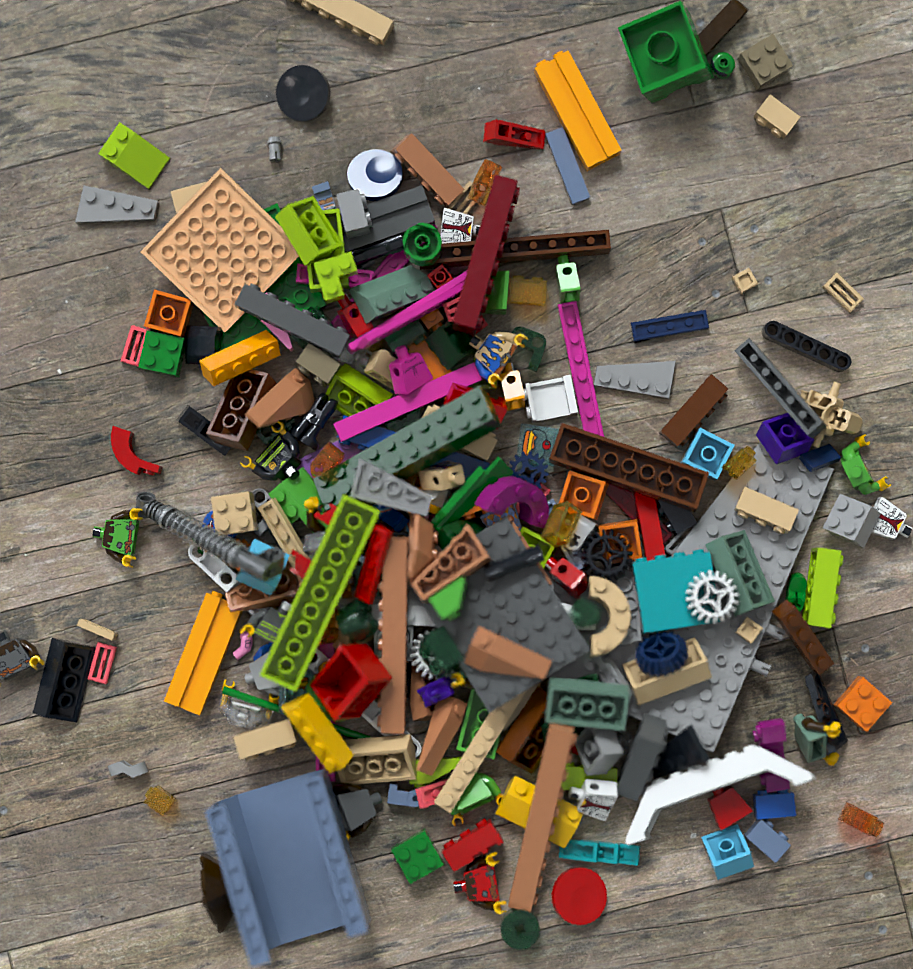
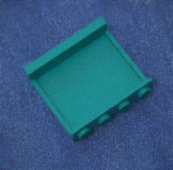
M704 549L692 551L693 554L685 555V552L674 553V557L666 558V555L654 556L655 560L649 561L644 557L635 559V563L630 564L633 567L640 610L641 634L712 623L711 618L709 623H705V617L700 621L697 620L699 613L693 616L691 613L695 610L694 607L691 609L687 608L692 602L685 601V598L691 597L690 594L685 592L686 590H692L688 586L690 582L696 584L693 580L695 576L700 579V573L703 572L707 577V571L709 570L712 571L714 576L710 552H704ZM708 581L709 584L712 585L713 588L716 590L715 582ZM703 584L698 589L697 600L704 596ZM709 592L710 596H708L707 599H704V601L713 600L715 602L714 599L716 598L717 594L711 595V593ZM700 605L703 610L715 613V610L710 605Z

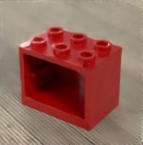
M367 643L344 644L337 648L336 654L314 676L310 687L333 719L337 721L359 718L393 678Z

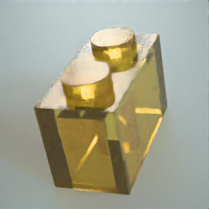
M514 275L513 278H509L507 304L545 306L547 281H543L541 277H532V280L524 279V276Z
M568 501L555 504L541 534V538L553 547L569 544L582 511Z

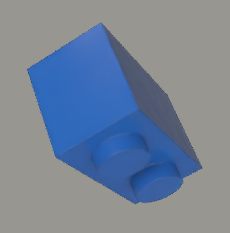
M788 789L771 793L766 790H758V794H752L754 817L757 820L796 816L794 792L788 791Z

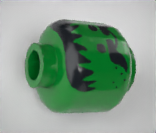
M725 52L714 55L710 62L713 76L720 80L731 76L735 69V60L732 55Z

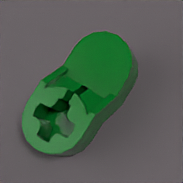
M793 573L788 579L785 600H788L800 612L805 603L807 581L803 574Z

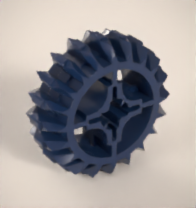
M657 631V634H650L649 638H643V642L638 643L635 659L638 667L644 674H649L651 677L656 675L658 678L661 675L667 677V674L671 673L674 675V671H681V666H686L685 662L688 660L689 650L685 640L679 634H674L673 631L670 633L664 631L659 634Z

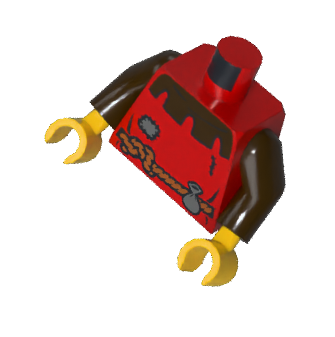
M493 852L490 855L476 857L466 866V870L463 871L464 880L453 882L455 893L467 892L468 901H471L473 905L501 914L507 912V910L501 909V905L507 904V902H497L499 901L494 865L499 863L500 860L495 861L493 859V856L497 855V852Z

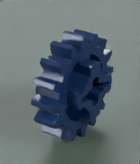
M529 450L527 455H525L524 451H521L522 456L520 457L515 454L516 460L509 461L512 465L509 468L513 471L511 476L523 478L538 488H542L540 482L546 483L544 476L549 475V472L544 471V469L548 468V464H543L545 458L539 459L538 452L532 455V450ZM528 459H532L536 461L538 464L534 465L530 463ZM522 461L521 468L515 471L517 464ZM526 467H529L530 470L533 469L529 476H527V473H523ZM541 472L540 477L534 482L535 475Z

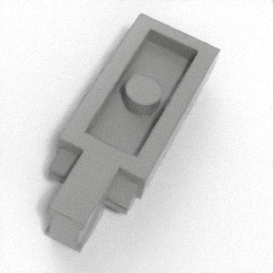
M605 654L593 658L596 662V673L602 682L628 685L610 656L608 657ZM629 687V693L632 695L633 691Z

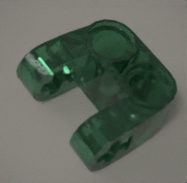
M516 327L512 333H524L528 340L523 339L521 344L525 345L524 349L534 352L528 369L537 372L545 350L546 338L544 335L525 327ZM534 339L542 340L543 345L539 348L534 347L532 344Z

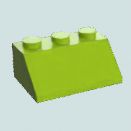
M314 196L288 204L275 216L305 266L321 260L343 246V243Z
M346 363L335 374L325 393L329 396L328 401L330 399L338 401L336 409L349 417L389 400L393 396V394Z

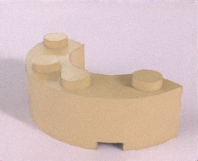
M590 576L588 579V599L602 604L608 614L606 629L590 637V658H594L611 652L620 644L629 629L631 614L625 595L615 584L600 577Z

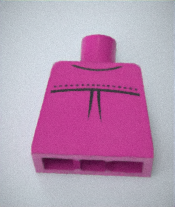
M406 345L395 348L398 359L389 364L395 394H408L433 379L419 352L408 353Z

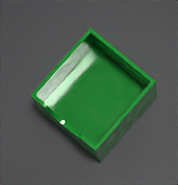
M681 0L618 27L641 93L651 103L662 100L672 92L685 86L700 84L714 78L691 14Z

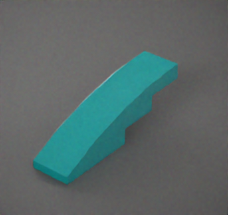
M570 839L565 848L559 846V858L638 866L641 845Z

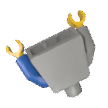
M269 642L261 646L254 655V662L249 664L251 672L245 675V681L248 685L255 683L258 690L264 689L270 694L277 696L287 694L288 688L260 676L261 668L273 643Z

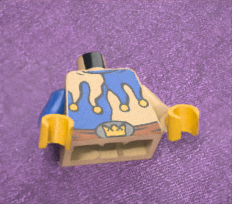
M495 332L488 334L485 340L476 335L471 339L469 345L478 350L474 358L476 359L475 366L479 375L487 380L493 388H497L494 384L496 380L502 382L499 375L515 353L517 347H525V345L521 344V341L523 339L528 340V338L523 334Z

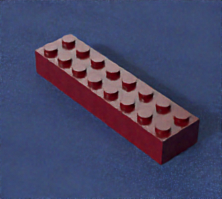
M499 175L494 177L453 318V330L475 336L476 331L480 332L483 323V316L481 314L486 313L488 298L486 296L487 294L491 295L494 285L492 276L496 277L499 268L497 258L501 259L504 250V242L502 241L507 240L510 226L508 222H512L515 206L513 204H517L520 194L517 180Z

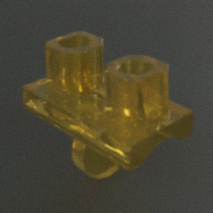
M746 446L724 463L722 469L729 471V475L737 480L756 463L757 460L754 458L756 452L749 446Z

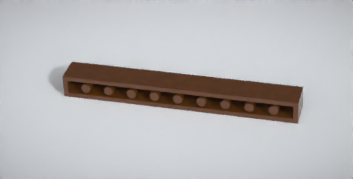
M609 230L507 238V240L502 241L504 242V250L501 259L497 258V261L499 263L555 259L563 255L579 257L610 254ZM476 241L442 243V252L438 260L433 265L420 266V270L436 269L441 264L445 268L469 266Z

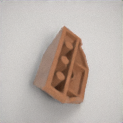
M410 512L408 559L410 587L413 586L412 583L438 556V550L435 549V544H438V532H434L433 524L425 517Z

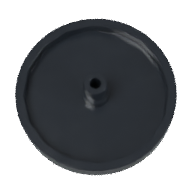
M307 65L291 67L283 73L276 87L277 103L282 112L293 120H314L323 114L329 104L330 86L328 80L321 71Z

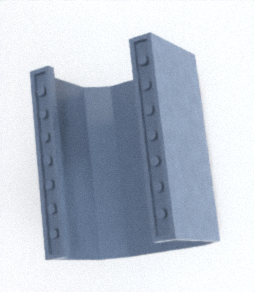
M326 769L309 772L215 802L205 810L251 968L271 962L269 950L291 941L345 925L348 938L368 932L372 920Z

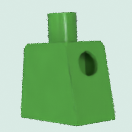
M568 255L558 257L559 265H556L560 303L579 301L580 284L576 264L574 262L570 263Z

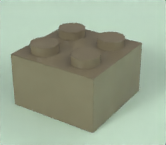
M774 34L746 49L738 57V61L757 91L790 72L793 67Z
M310 343L307 344L296 361L301 373L307 377L311 374L314 376L315 382L324 388L326 385H330L335 374L342 367L340 363Z

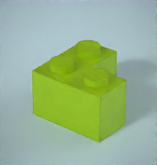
M345 253L314 263L326 304L344 299L345 296L340 279L358 274L352 253Z

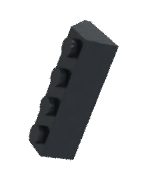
M51 639L33 709L34 714L44 718L77 723L96 647L63 639Z

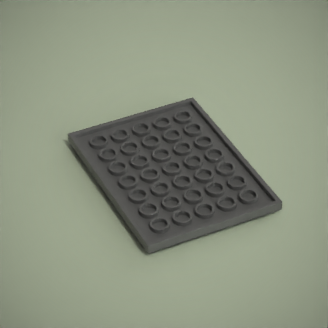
M507 516L476 535L492 559L491 562L502 560L527 549ZM537 564L521 568L490 582L483 567L466 577L468 585L463 609L459 611L461 615L452 621L443 620L432 603L426 604L423 602L412 586L489 713L543 679L484 672L464 663L470 644L479 626L552 660L545 678L590 650Z

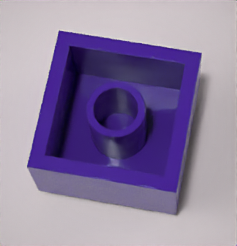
M789 413L763 421L756 434L775 464L785 462L808 452L814 442V438L809 437Z

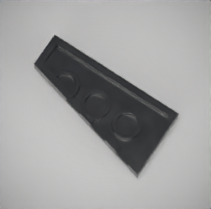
M815 671L810 672L805 676V683L809 689L819 722L826 723V726H830L833 722L841 725L821 676ZM842 725L838 729L841 732L833 738L827 734L826 745L829 754L836 752L848 742Z
M692 724L665 745L663 752L659 753L660 757L657 766L652 769V775L656 779L710 760Z

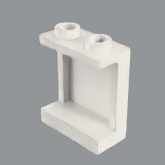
M571 375L531 384L525 383L523 391L525 400L528 399L529 407H526L527 418H531L532 423L578 413Z

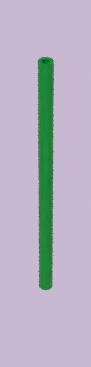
M226 686L223 688L222 694L286 715L281 705ZM331 723L338 734L353 739L371 738V736Z

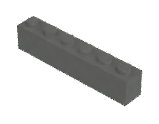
M252 283L250 286L244 284L234 304L236 308L338 358L341 357L350 339L346 329L340 326L334 328L330 326V322L326 319L320 318L318 320L312 317L313 314L305 309L300 311L295 308L296 305L285 300L283 303L277 300L278 296L270 292L265 294L260 291V287Z
M748 338L735 350L809 437L813 439L827 427L826 423L754 341Z

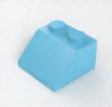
M738 824L727 827L722 831L719 830L702 836L711 866L718 880L754 867L751 852Z

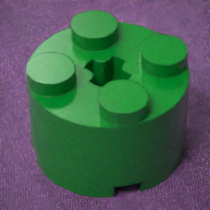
M418 223L405 232L403 247L406 258L417 266H430L438 260L442 252V239L433 225ZM422 242H425V243H426L425 246L420 247V245L422 244Z

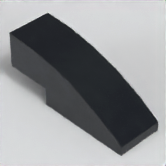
M189 405L186 406L176 419L225 456L231 449V447L215 443L206 434L211 422Z

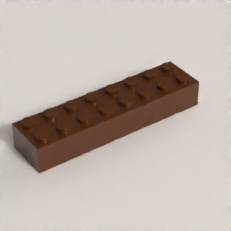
M561 423L549 458V463L692 512H696L709 475V472Z

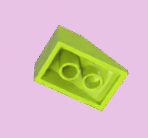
M120 122L98 153L102 159L148 189L151 188L170 160V157Z

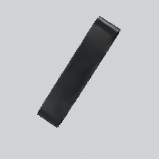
M769 321L762 328V336L766 340L836 372H843L851 366L852 361L848 354L777 321ZM768 326H773L776 329L775 335H770L767 332ZM785 334L792 335V343L785 341ZM803 342L810 344V351H805L802 348ZM820 350H825L828 353L827 359L820 357ZM838 358L844 359V367L838 366Z

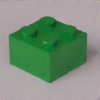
M146 330L138 368L143 371L179 378L185 354L186 339Z
M425 828L391 848L409 884L414 883L444 865L440 853Z

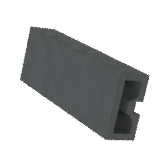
M421 185L367 204L368 209L364 210L365 213L369 212L373 226L369 228V234L348 239L342 220L345 253L375 245L398 234L404 236L410 227L418 223L435 224L423 186Z

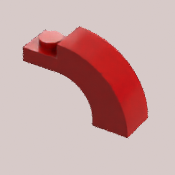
M115 426L112 427V450L123 467L137 475H140L142 468L144 469L143 473L152 476L155 473L161 474L162 466L141 460L134 453L132 447L133 432Z

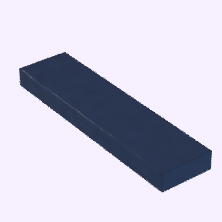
M706 310L630 323L634 342L709 329Z

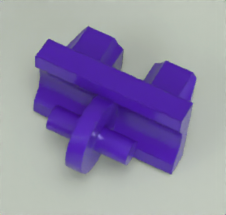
M445 676L416 690L422 697L425 707L454 694L453 687L451 686L453 682L449 677L446 678Z

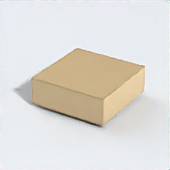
M750 268L732 277L741 294L758 285Z
M746 617L735 633L752 644L763 627Z

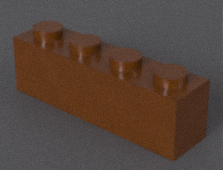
M710 374L659 433L673 446L678 447L681 445L683 447L690 439L688 437L689 433L692 430L696 432L701 427L702 423L700 421L704 416L708 418L715 411L713 406L717 402L721 404L728 396L726 394L728 388Z
M785 600L771 611L809 667L818 675H821L835 664L793 604Z

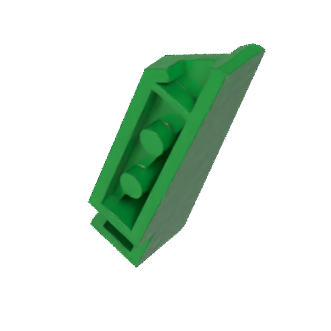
M497 457L486 471L479 466L430 523L439 532L442 526L457 521L475 506L477 498L489 484L493 485L499 478L511 476L513 471L500 457Z

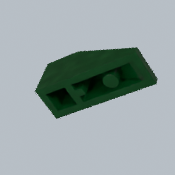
M481 519L457 520L441 527L438 533V545L444 551L467 524L475 535L487 527Z

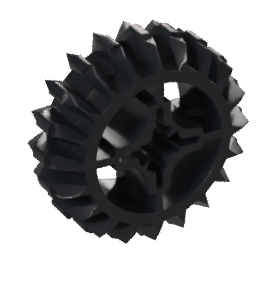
M602 530V536L596 531L594 533L596 539L590 535L588 539L591 543L586 541L583 543L588 549H581V553L586 555L580 557L582 561L587 560L582 567H590L586 573L590 574L593 571V577L600 575V578L604 579L605 576L610 582L612 580L611 576L616 581L619 579L618 573L624 577L625 572L623 569L627 571L630 569L626 563L630 564L633 562L631 558H627L633 555L632 551H627L631 548V544L624 545L627 538L619 540L621 533L614 537L613 530H610L609 535L606 534V530ZM608 541L616 544L621 552L612 550ZM602 542V551L591 554L593 546ZM605 550L606 552H609V554H611V557L608 560V564L607 560H605V558H602V556L605 553ZM622 558L621 565L611 571L612 561ZM592 560L602 562L605 571L597 568Z

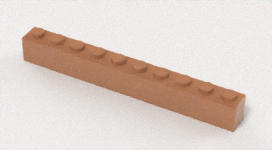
M391 537L382 570L383 581L379 583V592L383 593V600L379 601V612H382V619H379V631H382V639H379L378 649L382 650V658H379V660L393 678L381 692V696H378V708H381V715H378L377 727H381V733L404 734L406 730L409 537Z
M550 723L508 907L531 912L532 905L536 906L538 894H536V888L541 887L543 878L540 876V871L545 870L547 859H544V855L549 853L551 845L548 838L549 835L553 836L555 824L552 821L553 817L557 818L559 806H556L557 800H561L564 788L560 787L562 782H566L568 773L565 770V766L570 764L572 752H569L570 745L574 746L576 734H573V726Z

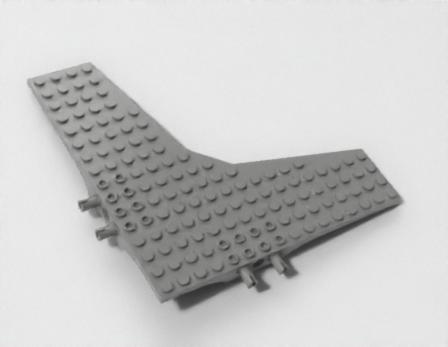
M761 442L756 446L674 553L685 552V555L693 554L692 551L704 549V552H708L705 544L721 536L745 530L775 602L736 617L734 612L729 611L731 617L727 618L724 615L725 621L716 624L711 623L664 630L667 633L673 631L674 634H679L684 640L695 637L708 661L712 678L638 705L634 694L629 696L627 717L630 716L641 721L644 713L667 720L666 729H668V733L675 736L692 724L704 749L714 752L747 672L751 669L766 677L769 672L766 670L771 668V665L761 662L754 657L763 635L767 634L779 641H782L784 637L783 635L786 632L784 629L770 624L771 611L775 609L830 480L833 468L826 466L809 472L799 460L800 456L775 464ZM744 487L799 510L788 534H779L773 531L771 526L766 525L764 527L756 524L755 519L750 517L745 519L737 515L738 512L734 511ZM712 562L713 573H715V567ZM545 570L553 583L551 588L561 603L596 610V630H578L590 648L591 635L601 633L608 625L606 609L599 602L588 599V588L575 600L552 579L550 570ZM715 582L716 590H722L723 587ZM726 595L720 598L721 610L726 605ZM746 617L763 627L752 644L735 633ZM657 632L641 634V641L622 646L620 642L614 650L607 653V656H610L629 687L630 684L622 664L635 660L638 643L643 642V638H649L650 634L655 635ZM589 650L546 678L578 679L588 674H597L596 662L593 658H590Z

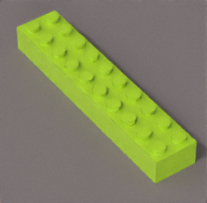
M342 495L261 668L260 676L296 692L380 513L378 509L348 495Z

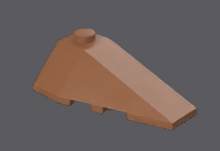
M479 626L470 644L464 663L484 672L544 679L552 664V660Z

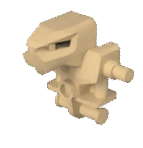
M833 382L828 395L814 390H810V392L801 390L800 395L827 425L824 430L814 437L812 444L814 447L819 448L824 435L832 436L835 429L855 434L863 426V420L859 414L842 409L844 401L838 398L840 383Z

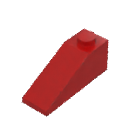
M497 119L485 123L483 142L500 146L544 149L545 130Z

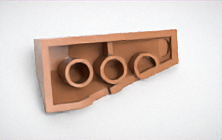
M297 368L293 369L246 412L245 416L258 428L276 424L283 419L290 420L294 416L301 417L305 415L315 401L310 380Z
M287 561L277 587L271 596L243 583L225 593L230 612L278 607L283 600L292 604L301 582L298 576L289 570L292 567L289 561Z
M431 642L425 643L421 647V652L430 650ZM423 660L428 666L433 668L430 661ZM418 665L412 666L410 688L413 721H429L432 718L436 703L425 707L422 697L416 690L435 681L436 678L433 676V679L429 680L428 674L423 678L421 677L422 670L418 673L415 671Z
M447 697L436 702L416 768L417 771L430 776L433 775L462 725L467 708L466 702L455 697Z

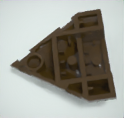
M202 854L200 856L202 870H200L201 892L203 897L201 904L206 908V912L213 924L217 926V931L222 933L235 911L220 861L208 854Z

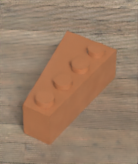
M412 133L406 135L391 150L395 158L408 168L409 173L421 181L420 184L423 188L435 195L434 199L440 205L448 206L464 190Z

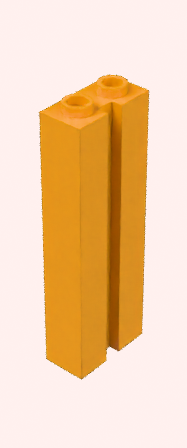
M569 50L566 52L560 51L553 55V60L546 61L545 59L537 63L534 74L586 171H589L620 155L622 150Z
M216 591L206 593L164 699V702L181 707L197 715L203 714L243 612H230L227 600L222 598L223 594Z

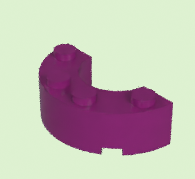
M507 476L499 478L493 485L489 484L475 502V505L501 516L511 504L518 502L520 506L519 518L543 529H546L549 521V505L544 493L535 485L518 477Z
M777 718L756 722L755 731H752V735L757 747L764 748L785 759L783 741H786V729L783 719ZM772 771L759 774L760 784L765 785L767 792L790 789L788 778Z

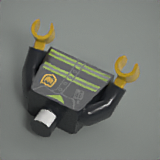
M278 421L281 429L277 430L272 425V430L276 433L280 432L282 436L278 434L255 460L256 465L253 464L252 459L248 456L244 457L249 459V464L244 465L241 462L240 464L244 468H251L254 474L264 480L276 481L279 478L284 481L288 477L291 480H295L300 474L296 469L301 464L299 443L289 431L285 430V424L282 421Z

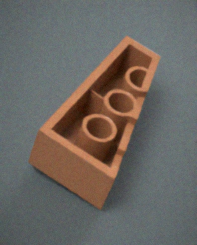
M467 524L463 531L451 541V544L437 556V559L423 571L412 585L422 601L427 604L430 602L429 599L459 578L468 577L491 562L492 559L471 527Z

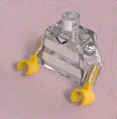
M224 680L222 691L224 686L234 689L235 682L233 681L232 686H227L226 680ZM269 693V702L279 705L280 695L277 698H273V694ZM225 694L221 696L219 710L227 717V723L230 725L254 730L258 726L268 724L274 711Z

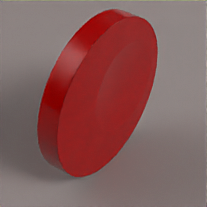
M583 867L570 868L556 879L552 888V904L556 913L564 921L575 925H586L595 921L603 912L607 901L606 886L602 878L593 870Z

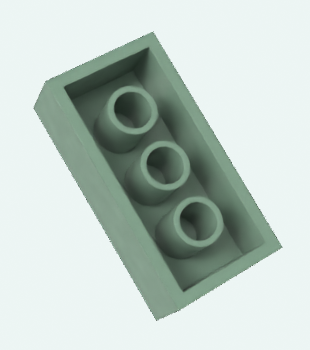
M550 677L545 722L625 731L630 695L629 687L623 684Z

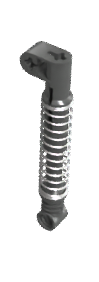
M141 492L137 494L136 508L143 509V511L138 512L139 517L150 518L156 521L160 528L166 529L168 532L171 531L173 535L177 534V537H182L184 541L188 540L189 544L194 543L195 547L205 550L208 554L211 553L218 560L222 559L223 563L228 562L229 566L236 569L240 568L264 582L283 572L285 552L283 550L269 548L256 555L249 551L248 547L229 538V536L218 532L205 523H201L200 520H196L174 506L165 505L157 501L153 493Z

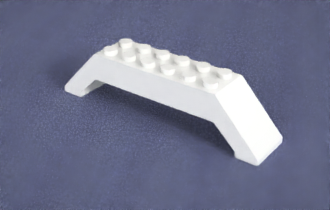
M750 745L743 748L744 752L742 753L734 751L726 754L723 760L715 758L707 761L706 766L696 765L688 768L689 772L687 773L679 771L671 774L670 779L660 778L652 781V785L648 786L633 820L625 840L626 844L634 845L651 839L650 832L662 809L767 771H772L792 780L795 786L816 780V777L807 770L764 748Z

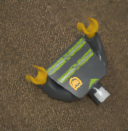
M283 600L278 610L272 607L261 609L251 616L240 633L242 634L246 630L249 633L248 639L255 634L274 643L291 604Z

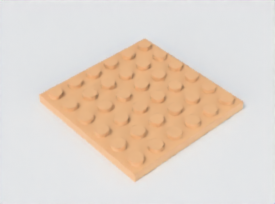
M222 168L208 180L141 251L218 327H221L223 332H226L245 313L234 305L244 284L250 286L252 283L260 287V291L264 293L299 257L282 227Z

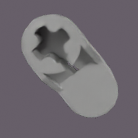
M122 760L108 765L111 776L124 772L133 778L148 772L145 761L131 765Z

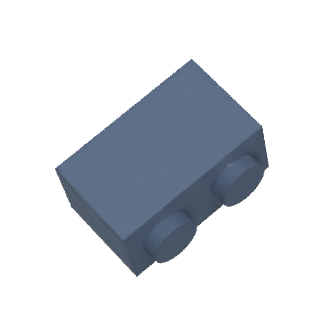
M758 819L746 831L744 836L776 863L791 846L787 842L789 838L781 831L776 833L772 829L774 825L769 820Z

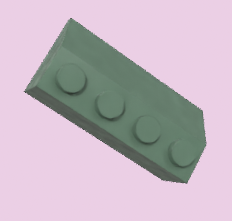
M410 265L350 288L349 291L365 323L368 324L408 308L435 291L425 273Z
M745 530L721 536L705 544L708 552H710L715 571L720 573L719 578L726 574L725 581L733 580L729 584L730 587L737 586L735 590H732L733 593H739L738 597H733V600L739 601L737 605L732 604L736 609L734 612L735 617L775 602Z

